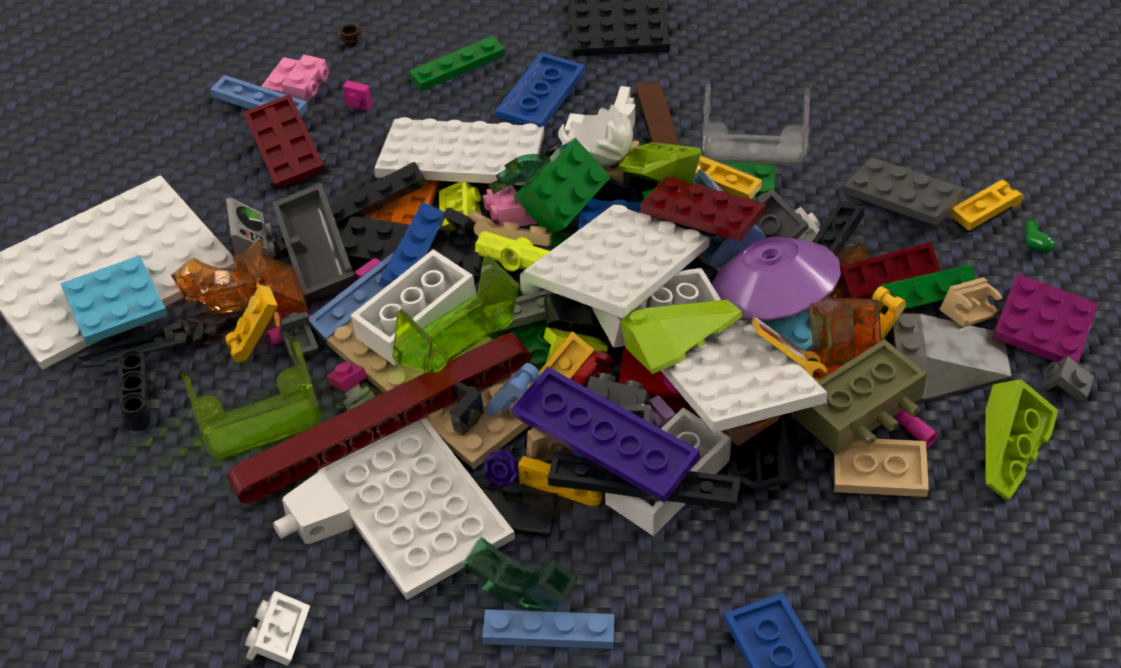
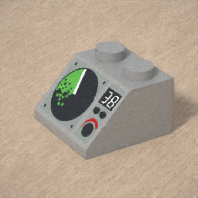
M233 198L226 199L230 233L240 274L272 269L271 258L276 257L273 241L268 242V239H273L270 223L265 224L262 212Z

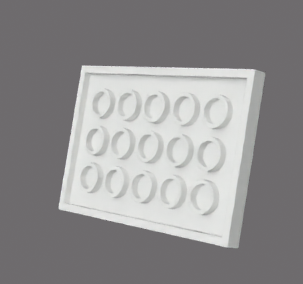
M407 117L394 119L374 168L375 177L383 178L415 161L425 180L524 185L535 173L544 138V126L540 128L535 124L512 125L507 122L488 124L483 121L468 123L459 120H411Z
M612 205L524 270L523 281L624 318L709 247L710 237L702 235L696 230H687L676 226L669 221H661L652 218L650 215L637 213L622 205Z
M742 318L735 321L719 334L708 335L704 338L705 344L700 348L693 346L685 352V359L661 370L713 433L827 403V392L796 361L757 334L751 320Z
M426 418L317 471L324 473L349 507L352 523L406 600L515 539L513 529Z

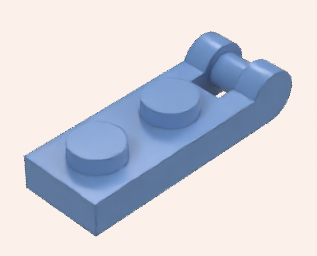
M524 364L497 391L483 408V411L490 417H493L499 410L504 413L512 403H515L527 391V385L533 383L538 378V369L532 364Z

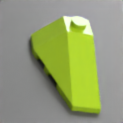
M719 300L636 310L630 315L621 318L620 323L626 349L654 374L679 363L686 358V351L693 346L700 348L705 344L704 338L710 334H719L743 315L742 311L729 300Z
M1021 379L993 384L985 410L986 485L1005 500L1011 499L1026 475V467L1031 461L1037 459L1039 455L1037 450L1041 444L1047 443L1050 439L1058 414V410Z

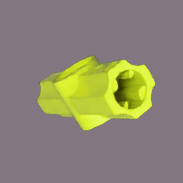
M487 231L480 233L475 243V252H478L480 256L501 262L502 266L509 271H515L519 268L526 270L550 252L533 246L531 241L526 238L520 237L513 240Z

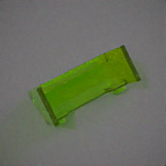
M489 255L485 256L478 293L430 324L421 328L403 309L397 311L392 357L402 367L425 373L439 372L447 362L499 328H506L513 321L519 284Z
M294 337L287 338L295 366L284 369L278 375L277 387L280 395L225 413L221 402L216 397L203 395L196 398L189 375L186 371L180 372L203 443L211 456L225 458L309 430L319 423L321 411L297 339Z

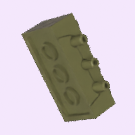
M884 339L817 381L827 392V403L795 411L794 419L834 454H838L859 439L870 446L876 441V436L871 433L872 430L880 425H884L888 430L893 431L898 426V421L893 417L903 410L912 417L918 414L920 408L915 402L923 397L927 373Z

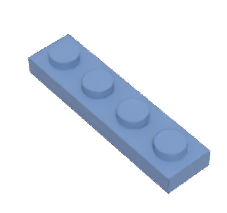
M226 75L210 89L212 97L247 109H253L286 96L285 94ZM292 97L302 117L308 110L307 101Z
M394 253L309 317V326L325 343H327V338L333 335L337 328L345 326L351 321V314L385 288L379 282Z
M485 609L482 635L483 644L613 649L615 614Z

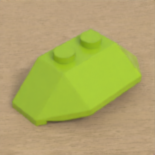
M652 142L630 148L628 155L623 158L619 168L622 172L647 181L656 182L657 185L665 177H675L684 181L694 178L701 156V148Z

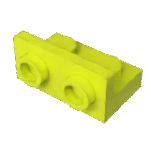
M457 182L439 191V210L445 212L447 208H452L466 216H469L472 211L482 215L479 204L481 201L480 192L476 187H472L469 182ZM445 219L441 229L453 231L455 227Z

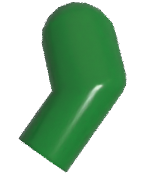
M1030 220L1025 223V237L1029 247L1044 251L1045 253L1054 250L1055 241L1048 234L1039 231L1037 221Z

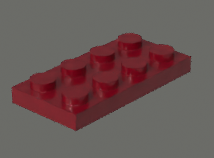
M291 94L243 112L277 190L325 171L324 165Z
M665 177L640 204L641 213L740 242L765 214V203L729 194L726 191L707 188L701 184L685 182L675 177Z
M932 242L840 266L841 276L839 282L852 322L859 321L871 303L873 294L876 291L875 287L940 272L941 269Z

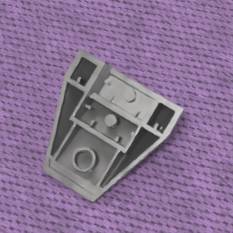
M901 313L888 332V337H893L894 347L927 373L923 397L916 402H930L1011 380L1012 375L1006 344L992 338L994 334L992 330L971 325L962 327L953 321L919 313Z

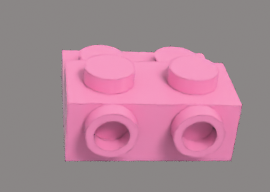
M303 55L299 61L283 57L261 87L285 95L291 94L292 97L307 101L308 103L311 97L317 93L322 82L328 77L329 69L326 66V60L308 55Z
M500 184L493 189L486 190L487 194L483 195L485 210L490 211L492 221H496L498 225H503L504 222L519 223L520 226L537 224L513 197L517 192L512 185Z

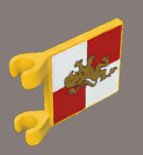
M754 317L751 320L757 334L803 366L805 371L816 382L819 379L813 377L814 370L822 369L825 373L828 372L824 364L821 363V358L817 353L800 350L758 318ZM810 358H815V359H817L818 362H816V361H808V360H809Z

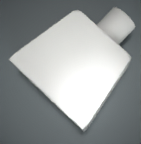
M322 471L316 473L283 497L282 502L286 516L273 522V526L281 539L297 531L306 544L320 541L353 528L349 507Z

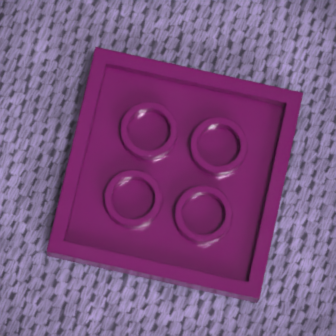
M1017 273L992 338L1056 363L1067 356L1076 363H1079L1099 304Z

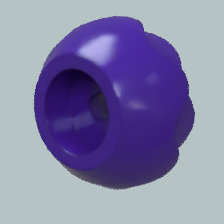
M493 451L484 460V473L497 486L512 485L520 475L519 461L509 451Z

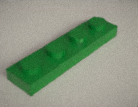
M491 36L409 70V76L421 91H424L504 57L505 48Z
M971 264L883 284L875 288L877 290L883 286L890 291L891 296L900 297L905 300V310L943 301L950 286L975 280L976 276ZM884 305L882 307L883 314H886L888 311V307Z

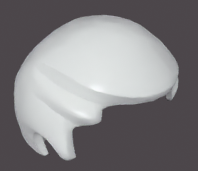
M611 105L609 110L601 108L596 116L586 115L582 123L571 121L568 136L565 134L563 124L559 129L558 136L562 145L576 137L599 165L606 169L619 162L628 153L633 141V127L627 115L620 113L616 106Z

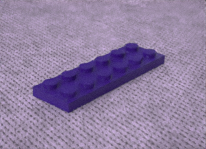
M548 366L511 408L513 417L664 503L700 458V450Z

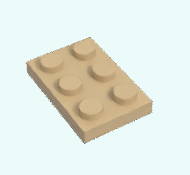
M859 439L838 454L833 453L834 492L928 496L926 441L876 439L872 445L868 446Z

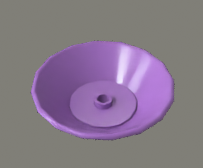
M771 237L757 241L735 255L720 268L712 284L721 300H729L742 311V319L752 320L756 317L762 321L791 317L818 305L833 292L841 276L839 259L826 246L809 240Z

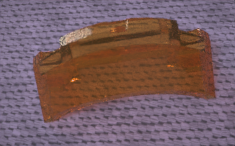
M257 240L244 252H240L233 257L234 263H238L236 268H217L191 258L172 273L171 277L185 299L192 303L198 300L205 304L207 310L216 313L240 311L248 305L250 298L254 296L260 285L263 240Z

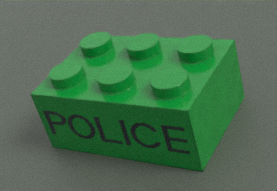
M575 137L560 146L513 197L539 226L546 227V232L555 234L568 226L611 177Z

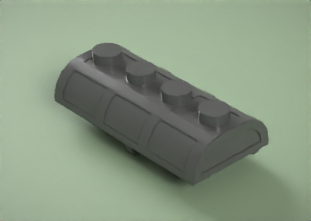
M323 183L273 202L272 204L303 297L311 300L321 299L351 286L355 281V275Z

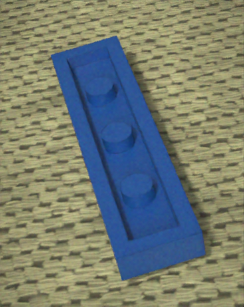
M424 202L421 203L381 276L379 284L387 287L428 253L445 221L443 217L444 211Z

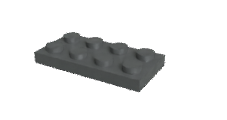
M873 157L843 185L844 194L935 226L964 197L963 187Z

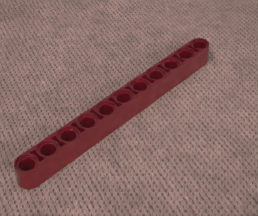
M506 333L235 465L228 471L227 480L241 503L250 504L457 402L454 385L457 382L466 386H473L479 391L517 372L524 364L530 362L531 354L516 334Z

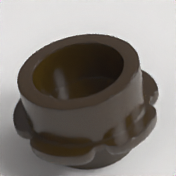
M346 24L340 28L338 37L340 41L351 46L357 44L362 39V33L357 25Z

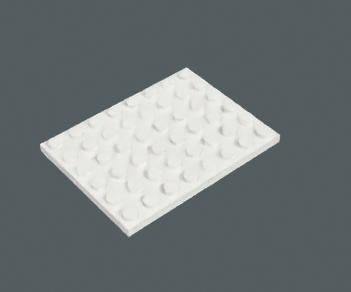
M160 175L1 251L0 313L43 370L94 344L86 345L60 283L140 255L166 307L239 268L237 260Z

